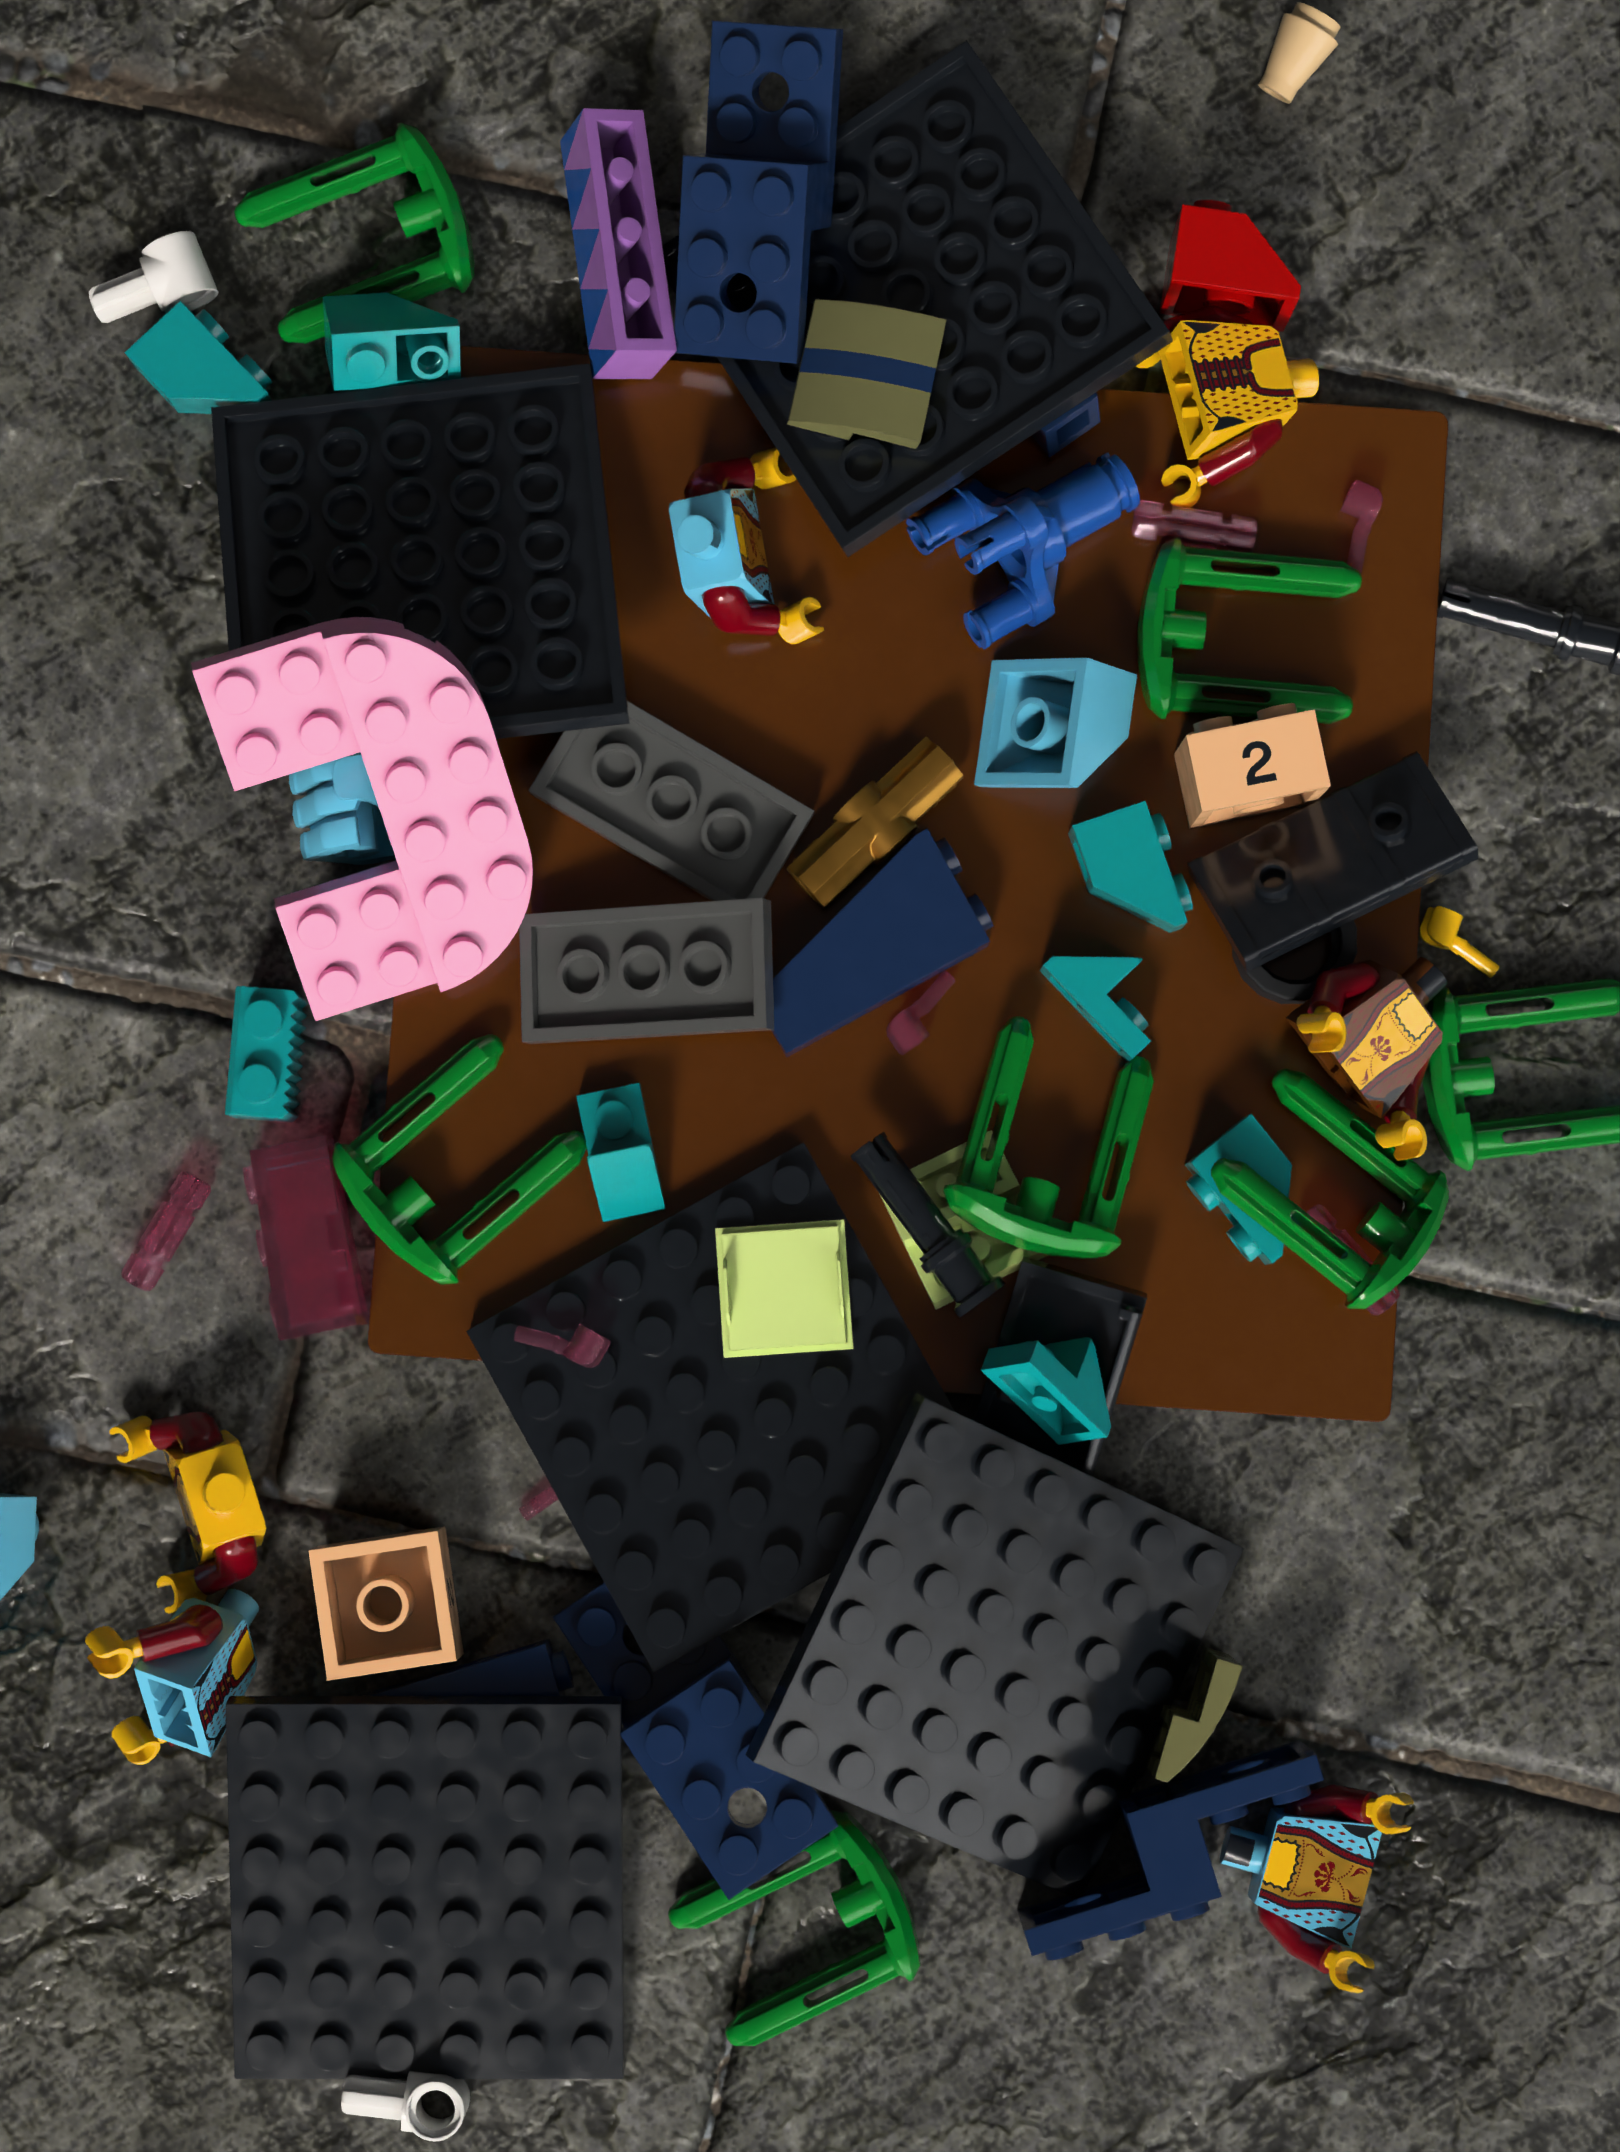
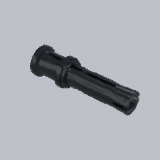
M1447 578L1441 596L1442 602L1439 603L1437 610L1438 618H1448L1552 647L1551 654L1557 655V659L1567 661L1571 656L1606 665L1608 666L1609 673L1620 675V623L1584 614L1583 606L1572 604V606L1566 605L1564 610L1561 611Z
M882 1132L872 1142H867L850 1157L854 1162H857L924 1255L920 1258L923 1263L921 1265L922 1269L926 1274L934 1273L955 1301L956 1306L953 1311L960 1318L1006 1283L1001 1276L993 1277L970 1245L973 1238L968 1231L964 1233L961 1228L957 1231L953 1229L889 1142L888 1136L885 1132Z

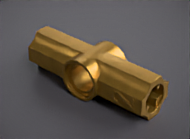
M926 736L877 783L872 780L857 792L834 816L832 820L835 823L795 858L793 863L787 867V871L796 880L798 885L825 910L873 863L878 866L894 853L917 829L918 826L915 823L950 793L963 779L964 775L957 768L954 761Z

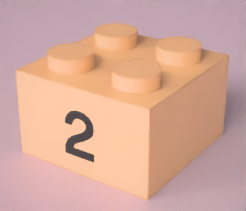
M1288 703L1257 711L1258 719L1252 720L1249 723L1233 726L1231 716H1222L1193 724L1194 732L1185 736L1174 753L1189 829L1315 803L1331 786L1315 709L1297 713L1295 703Z
M445 1526L320 1545L308 1551L327 1681L457 1661L464 1654Z

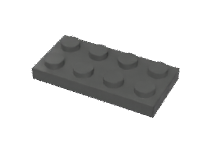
M628 701L630 724L563 732L528 790L529 793L711 901L765 898L814 816V810Z
M751 898L525 914L519 927L522 1042L542 1044L775 1030L771 901L768 899Z

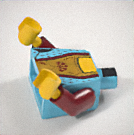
M774 447L757 452L750 459L741 457L707 463L697 467L687 481L684 489L685 499L669 503V515L676 555L685 594L723 632L773 636L779 632L781 637L790 644H799L823 632L824 627H814L805 618V615L821 608L818 600L812 597H805L780 611L777 605L774 604L755 492L751 487L755 484L760 489H770L796 480L794 474L785 476L779 470L778 456L781 454L777 448Z
M228 1589L217 1606L196 1598L187 1599L169 1621L137 1629L136 1637L125 1641L110 1626L98 1627L86 1636L85 1643L93 1652L88 1655L87 1659L100 1675L109 1679L118 1678L130 1668L133 1658L141 1656L134 1667V1671L152 1729H149L141 1717L132 1716L116 1725L111 1733L112 1738L129 1762L137 1765L149 1763L158 1754L161 1748L160 1744L169 1742L171 1747L178 1745L212 1757L226 1731V1702L229 1696H244L257 1668V1659L249 1626L257 1615L259 1606L251 1596L240 1590Z
M1331 1784L1311 1790V1795L1287 1803L1285 1808H1271L1263 1835L1229 1826L1222 1844L1220 1864L1253 1873L1248 1896L1254 1904L1258 1905L1259 1922L1287 1953L1324 1974L1329 1973L1332 1983L1337 1988L1348 1992L1361 1993L1364 1989L1353 1985L1349 1981L1347 1975L1348 1967L1352 1962L1356 1961L1366 1968L1374 1969V1962L1368 1955L1353 1951H1342L1341 1946L1352 1948L1382 1833L1397 1834L1411 1829L1409 1825H1399L1392 1820L1390 1816L1391 1805L1393 1803L1410 1805L1414 1804L1412 1797L1406 1793H1393L1379 1797L1375 1792Z

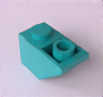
M386 292L323 297L325 352L334 391L383 388L461 378L460 325L458 319Z
M181 301L124 352L134 367L178 413L211 414V407L272 400L265 390L272 381L259 365L247 354L237 361L222 345L229 338V335L205 309H202L194 316Z
M1146 801L1072 825L1068 835L1089 894L1169 933L1182 929L1188 923L1185 912L1193 909L1189 889L1181 873L1171 875L1164 855V851L1172 849L1168 829L1160 813L1150 815Z
M1249 1114L1184 1164L1193 1175L1186 1181V1184L1209 1212L1218 1206L1232 1223L1233 1227L1226 1234L1239 1252L1249 1262L1258 1256L1266 1265L1273 1264L1283 1256L1284 1244L1223 1196L1211 1176V1168L1217 1160L1226 1157L1231 1160L1241 1161L1289 1198L1292 1163L1255 1117Z

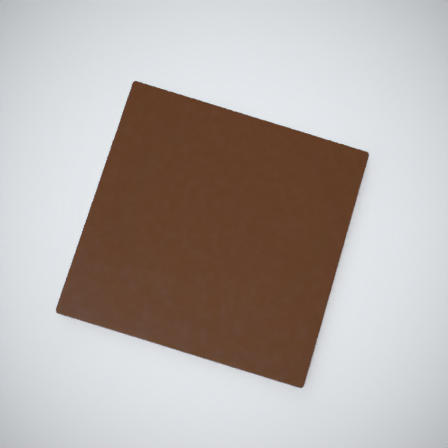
M460 346L461 378L590 363V358L587 354ZM668 360L652 379H593L627 701L814 810V816L765 896V899L771 901L773 978L916 834L925 829L929 830L935 842L942 838L948 841L963 870L954 875L966 898L974 893L978 895L994 927L985 931L990 940L987 948L788 1058L785 1056L772 1030L542 1044L522 1042L519 929L498 958L466 982L443 992H440L438 983L394 996L385 1113L394 1103L400 1101L470 1039L494 1034L504 1044V1052L500 1057L497 1067L381 1167L379 1189L385 1196L411 1175L436 1204L411 1225L424 1240L433 1241L466 1213L476 1201L488 1194L553 1136L571 1130H578L584 1134L576 1096L640 1083L666 1209L603 1222L587 1162L588 1151L586 1150L579 1166L458 1270L459 1282L457 1284L441 1285L425 1276L396 1255L376 1235L368 1345L370 1349L378 1354L482 1361L466 1332L467 1330L804 1142L945 1393L982 1395L987 1376L981 1371L988 1350L997 1346L1019 1270L1003 1277L1002 1279L1006 1283L1003 1287L960 1318L953 1311L956 1306L955 1301L936 1310L879 1192L857 1162H854L850 1156L867 1142H872L877 1135L885 1132L888 1136L887 1139L909 1169H912L967 1142L997 1032L1005 1025L1009 1018L1022 1016L1031 1023L1034 1045L1004 1155L1020 1186L1022 1179L1025 1177L1043 1179L1059 1186L1060 1191L1053 1218L1068 1223L1077 1221L1116 1075L1126 1061L1040 972V969L1052 956L1143 958V960L1107 994L1115 1004L1122 997L1125 998L1148 1022L1149 1026L1142 1032L1151 1042L1136 1056L1148 1059L1154 1079L1130 1170V1179L1126 1185L1114 1230L1115 1235L1122 1242L1117 1249L1104 1257L1081 1259L1048 1255L1038 1260L1147 1293L1141 1322L1115 1404L1381 1422L1387 1419L1391 1411L1398 1285L1366 1309H1349L1345 1306L1346 1294L1286 1245L1283 1246V1256L1273 1264L1265 1265L1258 1256L1249 1262L1227 1236L1226 1232L1233 1225L1220 1208L1216 1206L1209 1212L1186 1184V1181L1193 1175L1184 1164L1243 1117L1252 1114L1292 1163L1289 1199L1317 1222L1327 1227L1332 1234L1368 1263L1373 1264L1380 1251L1355 1232L1358 1224L1378 1202H1381L1398 1217L1403 1209V1201L1280 1102L1272 1087V1078L1278 1070L1288 1068L1308 1075L1373 1129L1377 1130L1382 1124H1387L1384 1116L1379 1118L1347 1100L1313 1053L1309 1052L1307 1045L1286 1019L1293 1010L1302 1004H1280L1262 997L1241 978L1232 957V946L1188 872V862L1200 856L1204 857L1259 830L1260 827L1272 821L1276 822L1308 805L1189 829L1174 753L1185 736L1194 732L1193 724L1224 715L1171 711L1165 719L1158 718L1147 707L1142 693L1137 661V628L1142 596L1151 566L1161 545L1175 536L1180 537L1185 547L1344 561L1359 570L1362 575V584L1357 592L1341 598L1250 590L1236 591L1227 588L1181 584L1176 591L1175 609L1205 611L1207 625L1202 650L1172 647L1173 670L1176 673L1333 686L1349 695L1353 700V710L1348 718L1332 724L1318 723L1331 786L1317 801L1329 796L1331 792L1344 786L1352 785L1401 761L1403 757L1416 751L1428 767L1448 420L1446 416L1437 411L1298 402L1296 413L1283 426L1281 439L1252 466L1216 486L1210 485L1209 482L1201 485V495L1197 503L1191 508L1181 510L1174 508L1170 501L1176 496L1185 494L1190 488L1191 481L1179 479L1173 484L1164 487L1161 483L1162 476L1170 466L1179 464L1193 469L1199 463L1198 459L1187 460L1170 393L1100 389L1096 393L1101 422L1049 458L1031 435L961 482L963 483L970 478H976L988 488L1009 494L1027 487L1036 492L1088 462L1091 463V466L1096 464V460L1100 455L1109 452L1110 456L1116 454L1126 464L1137 484L1140 495V504L1137 509L1130 513H1127L1126 509L1123 510L1119 519L1066 548V557L1058 566L1053 602L1055 614L1035 627L1025 624L995 641L986 649L979 648L973 642L966 630L963 615L965 612L974 610L1008 590L1009 581L998 561L984 568L979 574H971L964 564L972 559V553L960 559L955 548V538L934 549L929 555H923L914 546L907 532L908 525L906 520L908 518L847 557L797 479L794 482L770 489H760L754 484L751 488L755 492L774 604L777 605L779 611L805 597H812L821 604V608L805 615V618L814 627H824V631L799 644H790L781 637L779 632L773 636L733 634L719 630L711 618L685 594L681 583L669 515V503L685 499L684 489L691 473L697 467L707 463L741 457L750 459L757 452L775 447L722 364ZM781 455L778 456V467L781 473L785 476L792 475L793 473ZM951 488L950 490H948L947 492H945L944 494H942L941 496H939L938 498H936L935 500H933L932 502H930L929 504H927L911 516H917L918 514L951 497V490L953 488ZM1211 566L1214 571L1274 576L1268 570ZM1090 658L1137 674L1128 738L1078 788H989L974 785L992 660ZM1202 691L1203 696L1206 698L1265 703L1262 696ZM1233 716L1232 722L1234 726L1249 723L1258 718ZM564 731L496 739L532 857V889L525 914L711 901L529 793L528 790ZM927 736L954 761L957 768L964 775L963 779L934 808H931L915 823L918 826L917 829L894 853L878 866L873 863L824 910L798 885L796 880L787 871V867L815 839L819 838L835 823L832 820L834 816L857 792L872 780L877 783ZM1146 801L1150 815L1160 813L1168 829L1172 849L1164 851V855L1171 875L1181 873L1189 889L1193 909L1185 912L1188 923L1182 929L1169 933L1089 894L1068 835L1072 825ZM1421 887L1354 920L1357 927V954L1353 964L1372 960L1401 976L1417 960ZM1328 932L1264 965L1273 974L1287 980H1303L1313 976L1327 963L1332 950L1331 933ZM427 1096L383 1134V1142L389 1141L435 1101V1096ZM996 1102L993 1106L987 1132L990 1130L993 1132L999 1111V1105ZM1117 1142L1115 1143L1102 1192L1104 1199H1106L1119 1150ZM512 1191L465 1232V1238H474L518 1200L519 1192Z

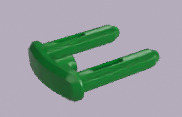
M401 122L397 123L398 128L395 135L250 191L236 205L234 214L241 226L265 228L410 171L416 174L422 191L393 202L402 229L407 238L435 227L438 232L441 246L437 252L291 308L278 324V333L285 342L307 344L325 337L323 297L382 293L415 279L418 280L388 293L410 302H415L451 287L460 290L461 293L466 292L474 278V257L470 230L463 206L444 165L426 138L416 127Z
M1178 536L1161 545L1151 566L1144 589L1137 628V661L1142 693L1147 707L1158 718L1165 719L1171 711L1258 718L1257 711L1288 703H1295L1297 713L1315 709L1317 723L1332 724L1351 715L1353 700L1349 695L1333 686L1176 673L1173 670V658L1171 656L1172 647L1202 650L1206 635L1207 616L1205 611L1175 609L1176 591L1181 584L1227 588L1236 591L1250 590L1341 598L1360 589L1362 575L1359 570L1340 560L1185 547ZM1211 566L1268 570L1274 576L1214 571ZM1202 691L1262 696L1265 703L1206 698L1203 696Z
M1603 978L1459 996L1452 995L1449 988L1445 987L1430 1000L1426 1010L1443 1034L1441 1044L1431 1055L1423 1078V1088L1429 1116L1443 1152L1453 1164L1466 1171H1471L1476 1160L1534 1155L1542 1152L1620 1143V1105L1471 1122L1470 1113L1465 1110L1464 1098L1493 1094L1495 1087L1494 1071L1488 1056L1459 1060L1457 1043L1460 1042L1459 1034L1505 1028L1516 1029L1522 1026L1614 1016L1620 1012V981ZM1534 1000H1541L1545 1004V1009L1540 1011L1489 1016L1486 1013V1006ZM1559 1126L1562 1130L1561 1136L1556 1138L1506 1143L1502 1138L1503 1133L1506 1131Z
M1022 1016L1011 1017L997 1032L956 1183L945 1185L943 1193L951 1210L962 1220L989 1236L1018 1248L1050 1256L1081 1259L1107 1256L1117 1249L1122 1242L1115 1235L1114 1230L1126 1185L1130 1179V1170L1154 1084L1151 1064L1148 1059L1142 1056H1135L1131 1061H1127L1117 1072L1077 1221L1068 1223L1053 1218L1060 1187L1043 1179L1023 1178L1016 1205L1007 1203V1198L993 1194L1005 1146L1009 1140L1011 1124L1034 1045L1031 1023L1028 1019ZM996 1102L999 1105V1111L986 1158L983 1160L981 1158V1150L993 1106ZM1117 1142L1119 1150L1106 1199H1104L1102 1192L1115 1143Z
M494 1034L470 1039L400 1101L394 1103L386 1113L351 1143L341 1144L337 1141L332 1155V1162L338 1178L352 1204L371 1230L396 1255L441 1285L457 1284L459 1282L458 1270L579 1166L587 1150L585 1136L578 1130H571L553 1136L488 1194L476 1201L466 1213L433 1241L424 1240L411 1226L436 1205L411 1175L387 1196L373 1182L374 1173L497 1067L500 1057L504 1052V1044ZM429 1095L435 1096V1101L387 1142L381 1141L382 1135ZM512 1191L519 1192L518 1200L474 1238H465V1232Z
M1288 1068L1280 1069L1272 1078V1087L1280 1102L1404 1201L1405 1208L1399 1217L1381 1202H1378L1367 1212L1355 1230L1357 1234L1380 1251L1373 1264L1368 1263L1332 1234L1327 1227L1317 1222L1244 1162L1231 1160L1226 1157L1221 1158L1213 1164L1211 1176L1223 1196L1346 1294L1345 1306L1347 1308L1366 1309L1393 1290L1406 1278L1428 1251L1441 1225L1449 1199L1446 1175L1441 1170L1428 1173L1412 1159L1396 1160L1393 1155L1395 1147L1383 1148L1375 1139V1129L1308 1075Z
M830 1810L839 1826L803 1850L810 1854L809 1858L758 1883L752 1884L730 1900H728L715 1878H712L681 1893L675 1903L669 1908L668 1917L674 1927L678 1929H699L844 1858L848 1860L851 1868H854L858 1880L831 1892L832 1899L842 1921L847 1928H850L877 1915L884 1930V1939L837 1963L830 1964L825 1969L739 2010L725 2028L726 2038L734 2046H756L898 1976L905 1977L910 1982L914 1980L921 1966L919 1943L911 1909L899 1879L880 1847L864 1827L846 1812ZM859 1969L867 1971V1974L814 2000H809L806 1995Z

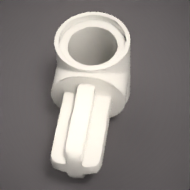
M191 231L175 232L156 239L142 250L143 257L139 258L142 268L92 287L89 291L91 305L102 323H109L156 303L161 311L166 313L179 301L192 311L208 304L218 295L217 287L197 238Z
M409 2071L407 2081L359 2075L347 2076L341 2096V2107L344 2113L401 2120V2131L414 2132L418 2137L427 2141H442L456 2133L462 2124L470 2103V2092L464 2079H455L444 2074ZM432 2090L442 2091L453 2100L455 2113L444 2119L433 2118L423 2109L421 2096Z

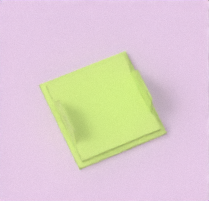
M844 1219L715 1228L724 1358L853 1349Z

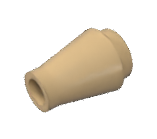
M1297 2L1291 14H1283L1265 73L1258 86L1272 97L1290 104L1297 91L1338 46L1334 38L1341 28L1340 25L1320 10L1305 3Z

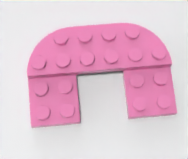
M350 617L318 623L191 663L195 681L234 791L361 752L396 861L274 899L278 917L315 1021L438 983L440 992L446 991L473 978L498 958L517 933L525 916L532 889V857L525 829L480 691L470 673L450 650L438 641L434 643L419 634L404 629L402 623L372 617Z

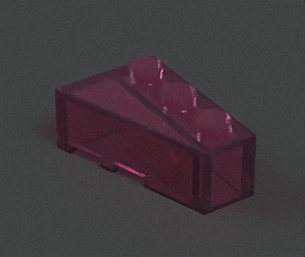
M327 1135L251 1150L252 1166L243 1168L244 1182L251 1205L258 1204L261 1229L256 1230V1240L262 1265L264 1268H268L271 1287L269 1305L279 1341L299 1340L369 1325L370 1315L344 1187L337 1176L332 1162L335 1146L334 1138Z

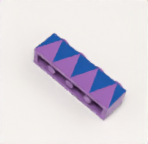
M583 108L560 140L592 379H652L675 354L677 348L643 110Z

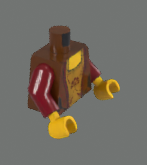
M1424 957L1418 958L1401 976L1372 960L1323 971L1318 976L1312 998L1293 1010L1286 1017L1307 1045L1309 1052L1313 1053L1345 1098L1379 1118L1384 1116L1387 1124H1382L1377 1128L1375 1139L1383 1148L1395 1147L1393 1155L1398 1161L1420 1157L1426 1150L1427 1135L1422 1124L1416 1120L1418 1093L1431 1055L1442 1042L1443 1032L1424 1006L1447 985V980L1440 970Z

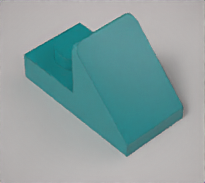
M1052 956L1042 966L1040 972L1126 1062L1131 1061L1151 1042L1142 1032L1149 1024L1142 1014L1125 998L1122 997L1115 1004L1107 994L1137 967L1143 958Z
M640 1083L576 1096L586 1139L587 1162L602 1221L607 1222L666 1209Z
M1084 1337L1049 1343L1045 1346L1039 1341H1027L988 1350L981 1371L1058 1445L1108 1437L1111 1422L1096 1348L1091 1338Z

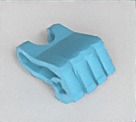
M362 755L343 757L289 774V785L292 794L307 795L293 802L292 813L296 827L310 828V831L304 832L300 836V850L303 860L367 865L396 859Z

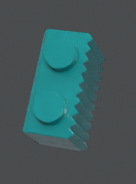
M236 986L225 1115L241 1119L293 1122L299 1117L294 1109L300 1105L295 1098L301 1092L296 1084L302 1080L297 1071L303 1065L298 1059L304 1055L299 1046L305 1040L300 1034L307 1029L301 1022L307 1017V1014L302 1009L309 1003L297 992L285 989Z

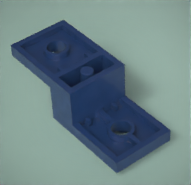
M712 21L706 153L683 155L674 327L677 348L675 353L794 364L801 362L805 343L811 231L831 227L843 29ZM771 72L780 74L786 80L789 87L788 100L777 111L767 108L759 96L760 83ZM738 273L750 277L757 290L755 303L747 311L739 310L732 305L727 294L729 281Z
M602 1583L553 1616V1619L603 1695L622 1696V1724L624 1726L620 1733L621 1737L728 1900L839 1826L836 1818L816 1788L759 1765L745 1755L765 1714L767 1704L721 1635L653 1672L644 1654L634 1651L627 1645L624 1638V1628L627 1623L605 1583ZM743 1788H752L759 1791L766 1800L767 1809L764 1816L753 1824H743L736 1821L731 1816L728 1808L730 1797L736 1791Z
M1297 1740L1172 1779L1168 1783L1163 1782L1131 1792L1129 1797L1119 1800L1122 1818L1139 1872L1088 1887L1084 1895L1078 1898L1066 1894L1018 1909L1017 1912L1031 1955L1035 1956L1045 1953L1046 1960H1057L1082 1951L1084 1949L1082 1940L1105 1933L1108 1934L1110 1941L1121 1940L1144 1932L1147 1929L1145 1921L1170 1913L1173 1921H1180L1209 1911L1208 1901L1222 1897L1198 1820L1209 1817L1212 1825L1223 1824L1246 1816L1249 1813L1247 1804L1272 1797L1274 1805H1282L1311 1795L1309 1785L1324 1780L1317 1755L1304 1743Z

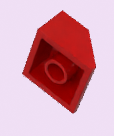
M1197 200L1193 206L1182 204L1170 240L1160 314L1178 316L1208 306H1219L1251 321L1253 325L1272 326L1275 330L1284 332L1300 298L1301 285L1248 215L1232 212V207L1229 204L1217 200Z

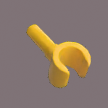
M1442 906L1429 907L1420 926L1422 941L1431 946L1450 950L1454 954L1460 955L1486 976L1492 978L1498 971L1499 965L1467 940L1456 936L1463 916Z

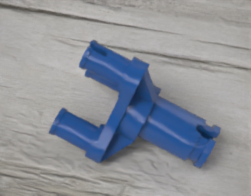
M1106 452L1097 458L1096 464L1091 466V463L1088 462L1036 492L1027 487L1009 494L988 488L976 478H970L951 490V497L917 516L908 518L906 520L908 525L907 532L914 546L920 553L926 556L932 553L934 549L955 538V548L960 559L972 553V559L965 562L964 566L973 575L979 574L984 568L997 561L999 562L1009 581L1008 590L974 610L965 612L963 615L966 630L973 642L979 648L986 649L995 641L1025 624L1035 627L1051 618L1055 614L1053 602L1058 566L1066 557V548L1119 519L1123 510L1126 509V512L1130 513L1137 509L1140 504V495L1137 484L1126 464L1116 454L1110 456L1109 452Z

